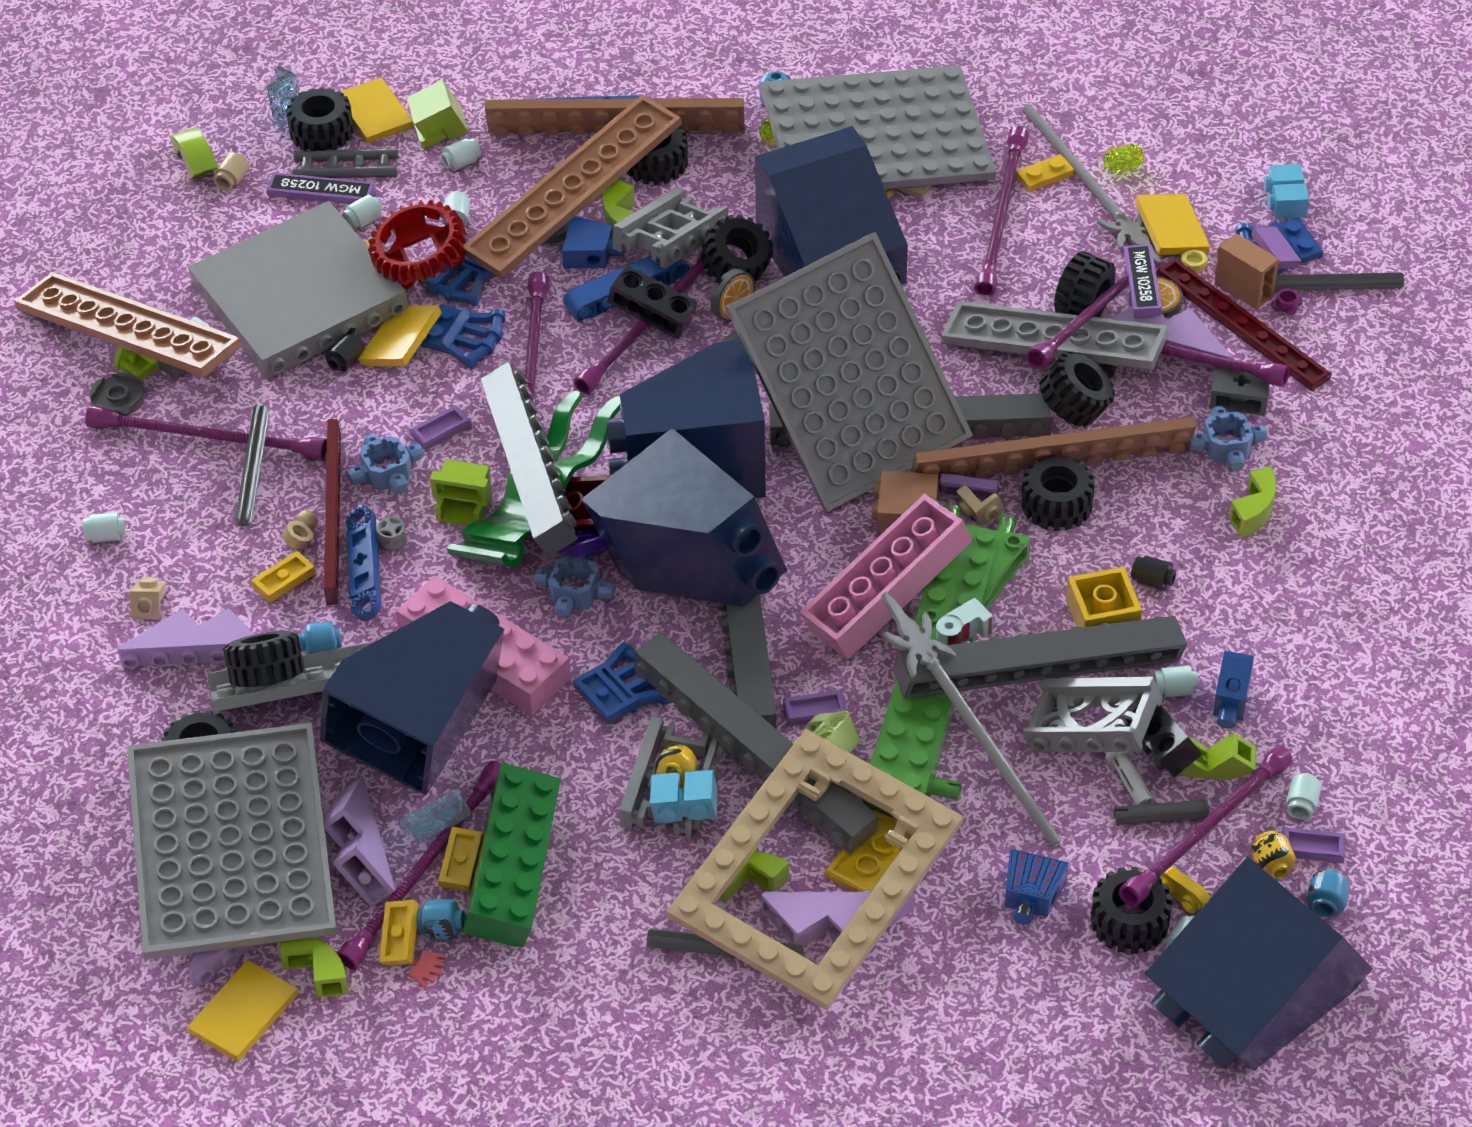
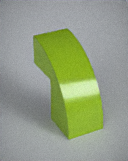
M191 128L169 136L176 155L181 154L191 179L214 172L218 168L211 148L198 128Z
M618 179L603 192L604 222L610 224L612 229L613 225L633 214L629 209L635 204L634 186Z
M1271 466L1251 471L1247 487L1250 495L1231 501L1229 519L1241 538L1258 531L1271 516L1276 492V478Z
M1234 732L1209 748L1189 737L1202 755L1179 773V775L1215 780H1228L1244 776L1255 771L1256 746Z
M754 851L719 899L726 903L749 879L768 892L778 891L789 880V862L772 854Z
M315 937L280 942L283 970L313 967L317 998L349 994L344 965L338 954L328 944Z

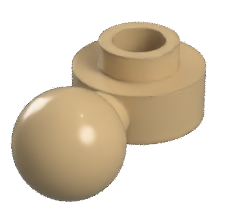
M303 510L296 515L295 521H290L287 524L282 537L290 548L305 549L308 547L313 539L312 530L316 528L318 523L316 515L309 510Z

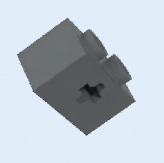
M1215 367L1209 408L1222 406L1227 411L1265 416L1270 384L1261 378L1254 377L1252 374Z

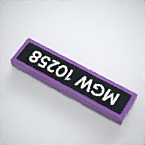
M273 172L267 187V196L351 204L366 195L373 196L375 185L374 182Z
M1151 244L1124 246L1134 317L1162 315Z

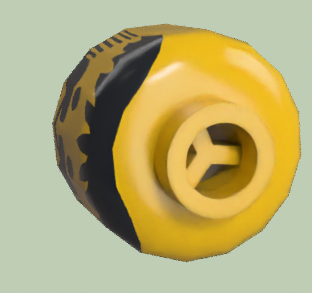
M676 744L670 745L662 751L656 760L654 768L655 774L679 773L680 788L684 786L685 772L696 771L698 764L696 756L687 746Z
M1274 831L1264 832L1256 837L1251 846L1250 854L1253 861L1274 879H1281L1287 876L1296 863V856L1288 838L1281 833Z

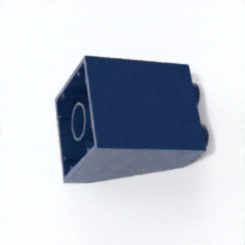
M853 126L755 156L756 224L760 222L763 225L762 230L769 232L768 240L773 241V247L771 248L774 250L772 259L784 277L876 232L900 284L907 283L908 244L867 145Z
M741 340L713 343L619 394L621 418L606 419L610 454L623 452V457L608 459L610 475H613L673 428L755 498L766 497L765 419L754 364L750 360Z
M673 428L581 499L617 571L638 590L743 607L758 594H765L772 590L780 577L788 571L755 497Z
M449 601L343 658L323 688L320 741L388 777L427 795L496 682L505 630L499 626L500 622L497 616L489 609L478 604H469L465 609Z
M1247 856L1145 972V975L1161 988L1150 1003L1178 1028L1190 1016L1203 1025L1208 1031L1196 1044L1225 1070L1228 1069L1237 1057L1253 1070H1256L1348 997L1373 968L1342 935Z

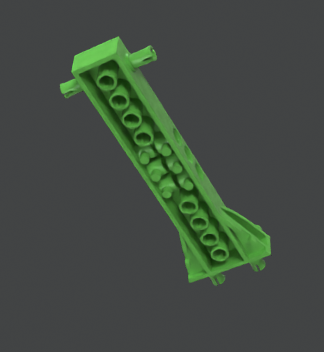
M950 503L943 505V507L949 510ZM953 504L951 512L958 517L961 512L960 508ZM1007 514L1000 515L996 530L965 524L973 541L923 588V595L915 617V622L920 626L919 631L923 633L921 631L922 615L925 612L928 613L932 623L930 639L936 640L937 621L971 599L976 598L988 610L1001 594L1002 588L1006 583L1011 581L1019 567L1026 563L1029 559L1031 537L1013 533L1017 523L1014 516L1009 515L1008 522L1005 523ZM977 634L965 641L975 642ZM896 680L872 759L868 763L930 798L932 795L958 801L962 782L936 777L955 711V706L946 693L903 699ZM863 799V803L871 810L875 809L879 812L888 813Z

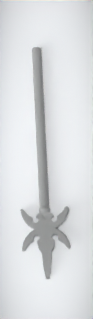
M1026 104L1023 107V112L1055 150L1067 160L1078 177L1114 218L1115 224L1102 219H1098L1097 224L1108 231L1119 233L1116 241L1118 249L1122 251L1126 238L1129 239L1131 245L1150 244L1148 238L1150 235L1146 227H1142L1144 222L1140 213L1138 212L1135 222L1132 221L1133 218L1126 216L1033 106ZM1152 247L1154 264L1160 266L1161 260Z
M884 592L881 597L897 624L900 636L886 631L883 637L893 646L909 651L906 664L911 678H914L917 674V656L920 659L919 663L926 665L927 670L937 680L1051 847L1061 842L1062 840L944 671L940 661L936 659L937 653L944 654L950 658H953L956 653L944 643L930 639L932 623L928 613L925 612L922 615L921 631L923 633L919 631L920 626L905 614L888 592Z

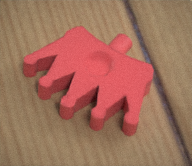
M428 950L422 951L419 961L413 959V964H410L414 967L409 970V977L414 979L422 988H426L427 983L423 980L434 983L435 978L431 975L442 976V971H439L436 967L445 968V963L438 959L445 960L446 955L429 952Z

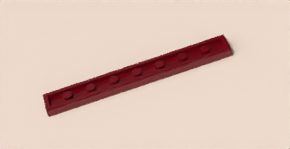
M1176 258L1156 270L1157 277H1164L1176 283L1184 297L1271 362L1289 366V375L1310 391L1315 390L1331 379L1332 373Z
M327 419L324 593L326 605L338 604L341 432L337 419Z

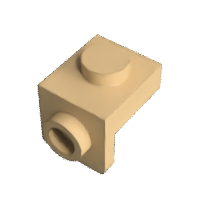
M966 485L956 491L961 501L958 507L967 518L972 515L981 526L996 520L1004 511L1000 498L996 493L981 502Z
M144 577L136 581L130 590L132 619L158 620L160 618V601L166 593V581H157V578Z

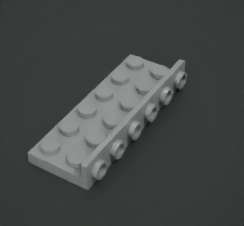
M373 642L302 655L304 671L292 679L270 685L237 687L230 684L227 669L208 673V681L213 710L217 712L321 692L343 658Z

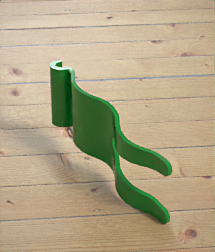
M579 391L567 394L557 405L553 413L546 437L549 442L546 446L554 457L553 461L559 458L566 446L572 414L582 400ZM620 396L613 397L599 410L582 448L572 457L553 463L560 473L558 479L564 486L565 491L572 475L577 470L594 463L603 451L607 441L606 419H613L620 411ZM511 471L503 500L498 509L489 517L472 522L460 532L464 537L463 546L450 543L446 548L452 557L506 567H515L522 561L525 551L522 540L532 535Z

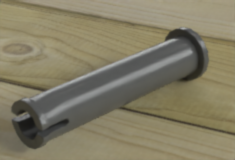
M1206 796L1202 800L1114 806L1116 826L1147 822L1205 819L1209 815V804Z

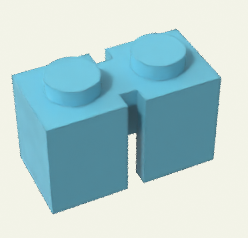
M1301 164L1269 165L1268 176H1264V191L1269 192L1267 198L1268 209L1273 210L1275 219L1307 217L1309 197L1306 184L1304 183L1305 179Z
M713 770L685 772L684 789H679V773L651 775L650 806L655 823L683 821V817H688L689 820L717 818L718 789Z

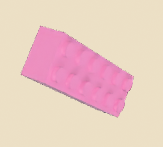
M924 493L800 611V614L814 635L845 659L849 660L893 618L881 597L884 592H888L898 605L903 608L973 540L962 519Z
M434 576L396 610L398 629L449 601L465 609L469 604L487 607L437 576ZM492 611L499 619V626L505 630L497 678L491 690L530 715H533L571 679L569 657Z

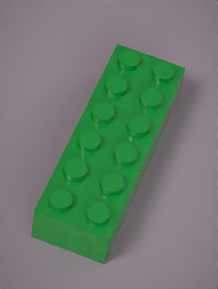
M501 762L493 783L462 929L463 934L524 948L532 929L561 778Z

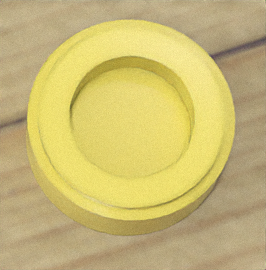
M1192 249L1185 251L1181 255L1180 262L1195 273H1200L1206 269L1208 258L1204 252Z

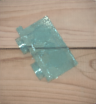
M277 66L275 68L276 80L267 86L274 125L282 129L288 125L287 105L294 96H299L296 74L281 66Z
M458 788L407 814L398 825L404 834L411 831L416 841L422 843L470 817L471 811Z

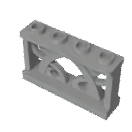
M1153 677L1044 678L1041 685L1043 692L1028 727L1024 728L1023 735L1031 750L1040 753L1141 752L1143 747L1142 741L1156 706H1160L1163 696ZM1054 707L1058 708V711L1052 712ZM1091 707H1103L1104 711L1109 714L1088 727L1080 726L1072 718L1086 712ZM1124 719L1132 720L1130 727H1126Z

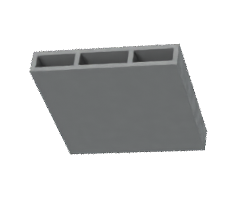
M330 201L188 266L192 285L231 335L240 338L242 349L266 379L329 350L342 335L349 332L359 335L384 323L393 316L401 315L409 307L406 290L397 280L392 282L390 277L385 279L382 273L377 272L371 262L368 251L369 247Z

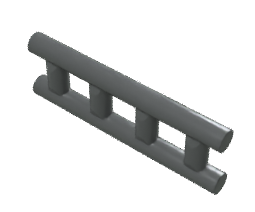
M398 148L294 151V161H302L301 168L292 169V174L325 178L397 176V166H389L390 159H398ZM379 159V166L363 167L364 160ZM338 160H354L353 167H338ZM312 161H328L327 168H312Z

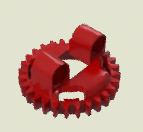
M420 200L418 205H413L410 202L409 207L403 208L400 206V210L397 212L391 210L390 217H382L383 224H375L377 231H372V238L368 240L369 255L377 272L382 273L385 279L390 277L392 282L397 280L405 290L412 287L416 280L425 282L426 278H436L435 275L439 272L445 273L444 269L446 267L455 268L460 266L466 258L463 244L467 243L465 238L467 233L462 219L449 205L444 206L441 202H437L434 205L432 200H429L427 204ZM425 216L438 221L442 218L445 226L426 224ZM392 231L396 239L391 248L385 252L382 243H387L392 235ZM431 237L437 251L425 259L410 262L404 249Z

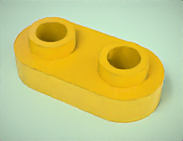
M1173 866L1160 876L1162 884H1167L1169 887V894L1179 901L1182 908L1190 914H1197L1211 898L1201 885Z

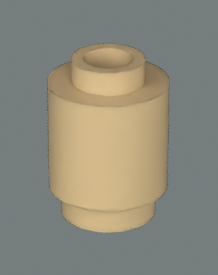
M238 153L227 154L214 172V183L220 189L226 191L237 187L249 170L246 158Z

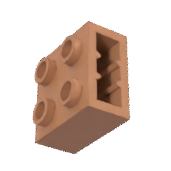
M1237 233L1228 240L1221 242L1217 249L1218 259L1215 268L1214 284L1254 309H1259L1274 296L1279 258Z
M881 471L880 482H875L874 499L879 500L878 503H873L872 520H877V532H884L924 493L937 502L939 474Z

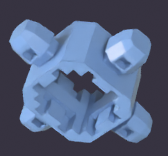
M1217 406L1212 408L1211 415L1205 420L1203 434H1194L1188 446L1192 451H1204L1206 449L1209 459L1217 463L1227 462L1229 468L1237 471L1243 469L1244 461L1251 454L1252 442L1256 444L1266 441L1268 433L1265 426H1251L1250 428L1245 415L1239 412L1228 413L1224 407ZM1231 432L1232 435L1237 434V437H1240L1241 440L1233 439L1228 440V443H1224V440H1218L1215 434L1217 433L1220 436Z
M370 434L364 438V445L359 452L361 466L357 465L347 471L348 479L351 484L366 482V479H368L374 489L385 490L391 488L393 492L402 494L408 490L407 481L412 474L410 462L414 463L424 457L423 448L420 444H412L404 448L397 437L387 436L380 439L377 435ZM387 456L389 459L394 458L395 461H399L397 465L396 463L387 465V469L384 470L382 467L372 466V462H382Z
M589 553L588 557L574 559L566 555L557 559L552 571L551 569L540 568L536 569L534 574L535 584L546 588L549 586V595L554 605H556V614L563 618L569 617L574 609L584 610L591 607L595 596L601 599H611L615 593V585L612 582L600 581L599 567L593 561L592 553ZM571 575L575 576L577 580L584 581L585 578L588 579V585L584 584V587H578L577 590L567 585L561 587V582H564L565 578L570 579Z

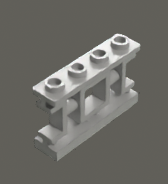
M676 187L613 225V249L622 252L625 249L631 251L637 246L652 251L651 260L657 261L660 259V267L666 269L701 247L714 224L716 225L721 218L725 220L728 216V207L722 206L718 208L715 206L709 211L694 206L693 197L689 196L685 199L686 190Z
M651 716L619 808L620 827L632 829L634 824H638V828L644 829L647 818H654L650 801H642L647 786L648 797H650L651 775H655V760L662 739H664V749L670 745L680 744L691 749L695 756L706 757L702 771L713 770L715 781H717L719 766L716 765L718 759L723 760L726 752L718 740L704 732L701 741L676 737L675 724L669 723L668 726H663V718ZM697 760L698 765L696 771H701L700 761ZM683 817V821L673 823L674 835L680 836L681 833H685L686 840L692 841L695 830H701L703 820H689L688 817L685 820V817Z

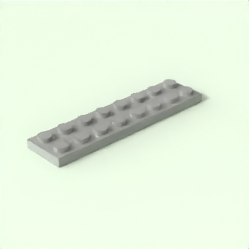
M958 301L941 334L942 344L1027 354L1036 344L1044 343L1054 337L1078 315ZM1092 317L1057 348L1052 358H1059L1064 352L1074 351L1075 353L1079 352L1086 357H1090L1096 363L1153 370L1168 337V326Z

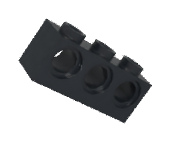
M628 265L623 268L611 285L607 303L678 340L692 321L698 303L689 296L681 294L666 284L658 282Z
M1161 704L1156 706L1142 741V750L1147 756L1153 752L1154 754L1150 759L1161 772L1167 769L1175 778L1198 759L1202 753ZM1125 719L1127 721L1126 727H1130L1132 720Z

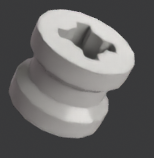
M386 517L378 522L376 529L379 536V546L385 551L391 552L402 549L407 542L404 522L398 517Z

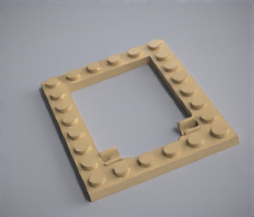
M805 729L667 909V917L828 1011L963 824L964 816L810 730ZM809 778L816 781L814 786L807 783ZM833 782L897 818L893 831H888L885 841L901 849V852L817 965L714 904L797 794L800 792L808 798L817 801L829 788L830 783ZM907 833L912 835L909 840L904 837Z

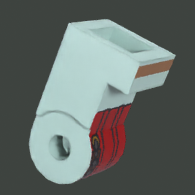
M976 598L947 613L936 624V640L945 645L960 644L976 634L985 638L993 633V615Z

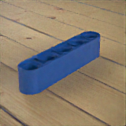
M652 255L628 265L667 286L676 283L675 280L682 278L690 270V266L683 258L664 269L660 267V259L657 261L651 260ZM624 267L572 288L565 294L563 304L578 322L582 323V320L588 317L593 318L603 314L609 308H616L607 303L611 285Z

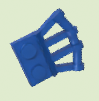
M1299 217L1281 223L1274 221L1269 226H1250L1248 223H1240L1235 227V233L1257 246L1259 245L1256 241L1250 240L1254 227H1277L1301 259L1300 264L1323 257L1324 251ZM1277 269V275L1282 274L1287 269Z
M465 256L466 258L460 266L455 268L446 267L444 269L445 273L440 272L436 278L429 277L423 282L429 288L430 293L443 295L445 300L449 302L454 300L470 302V305L478 306L484 283L490 281L489 278L493 273ZM457 271L462 272L449 286L445 285ZM472 278L476 279L471 292L462 291Z
M440 304L439 308L442 313L420 344L422 347L450 354L472 369L477 365V361L487 354L491 355L495 350V343L502 339V323L505 322L506 314L501 309H493L490 313H472L466 307H463L461 310ZM472 323H491V327L486 328ZM463 333H468L485 339L480 341L462 335ZM455 345H458V346H461V347H465V348H468V349H472V350H474V351L471 352V353H470V352H466V353H465L464 351H462L461 349H459V348L456 347Z
M622 642L604 663L573 680L575 690L607 724L629 712L635 713L640 706L654 703L661 705L672 703L668 698L662 697L657 690L638 693L652 685L647 680L638 677L628 684L623 682L636 674L634 670L635 650L631 649V645ZM625 659L631 661L620 669L613 671L621 661H625Z

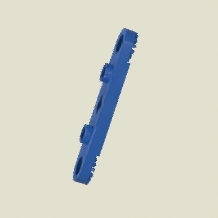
M361 505V507L357 506V509L353 508V512H349L350 516H347L348 520H346L348 529L346 538L350 598L352 599V613L361 621H369L379 613L382 605L376 515L366 505ZM362 517H364L365 519H362L363 522L360 521V522H359L360 525H359V524H358V521H359ZM367 603H369V604H370V605H368L369 608H368V609L365 608V610H363V607H364Z

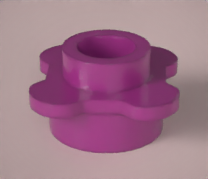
M1282 289L1278 292L1277 299L1271 302V307L1274 310H1282L1287 315L1296 314V308L1303 304V299L1292 289Z

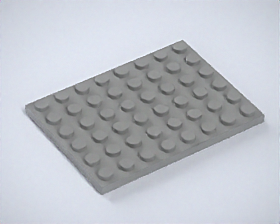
M961 65L761 82V93L777 149L853 126L867 145L884 189L995 180L996 169Z
M876 232L725 307L816 496L826 512L873 489L875 482H880L881 471L905 472L911 469L915 453L949 449L973 436Z
M312 723L127 746L144 960L337 934Z

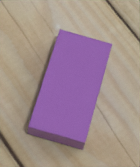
M1254 227L1251 236L1260 248L1279 258L1278 269L1299 267L1301 259L1277 227Z
M455 405L409 430L410 435L424 450H427L471 427L472 422Z
M941 474L940 488L942 493L957 495L956 491L966 485L977 498L987 499L994 493L998 495V481Z
M842 690L783 698V707L788 726L808 724L818 714L847 711Z
M1283 827L1282 834L1288 838L1296 858L1344 863L1345 833Z

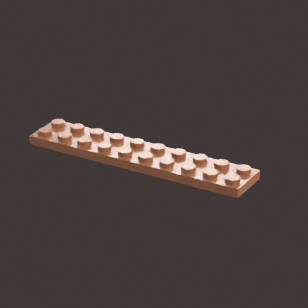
M642 94L464 244L465 256L502 279L682 125L681 117Z
M744 98L651 99L681 117V129H684L686 134L692 130H698L700 134H712L714 130H724L726 134H738L739 130H745ZM636 99L485 100V114L488 132H493L494 135H508V132H519L520 135H533L534 132L558 135L560 131H570L572 135H584L585 131L599 132Z
M51 272L14 300L17 310L202 377L210 374L213 369L230 358L234 352L242 347L240 338L54 272Z
M1194 416L915 453L911 472L939 474L938 480L941 479L942 473L959 476L975 475L976 478L984 479L992 477V473L1003 472L1005 476L1018 474L1020 469L1029 468V465L1033 462L1038 463V459L1043 457L1049 459V456L1056 455V458L1068 456L1070 460L1086 461L1090 465L1101 463L1103 458L1114 457L1115 461L1127 460L1131 457V454L1141 453L1142 457L1156 456L1158 451L1169 450L1170 454L1180 453L1186 450L1185 447H1189L1188 443L1192 439L1197 425Z

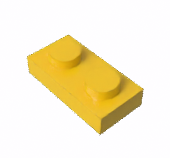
M1061 154L1016 170V178L1028 192L1074 176L1073 167Z
M295 551L251 580L252 588L267 602L272 603L314 576L316 570L310 561L301 553Z
M458 827L451 828L438 880L439 887L466 892L470 891L482 840V832Z
M415 900L385 902L379 963L382 965L413 964L417 913L419 909V903Z

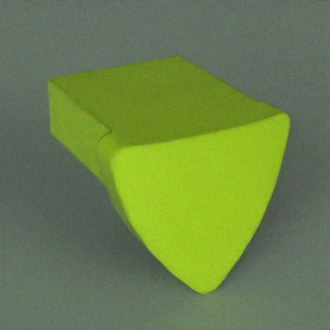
M117 347L114 358V368L117 371L122 370L124 373L131 374L141 381L159 368L156 360L125 348Z

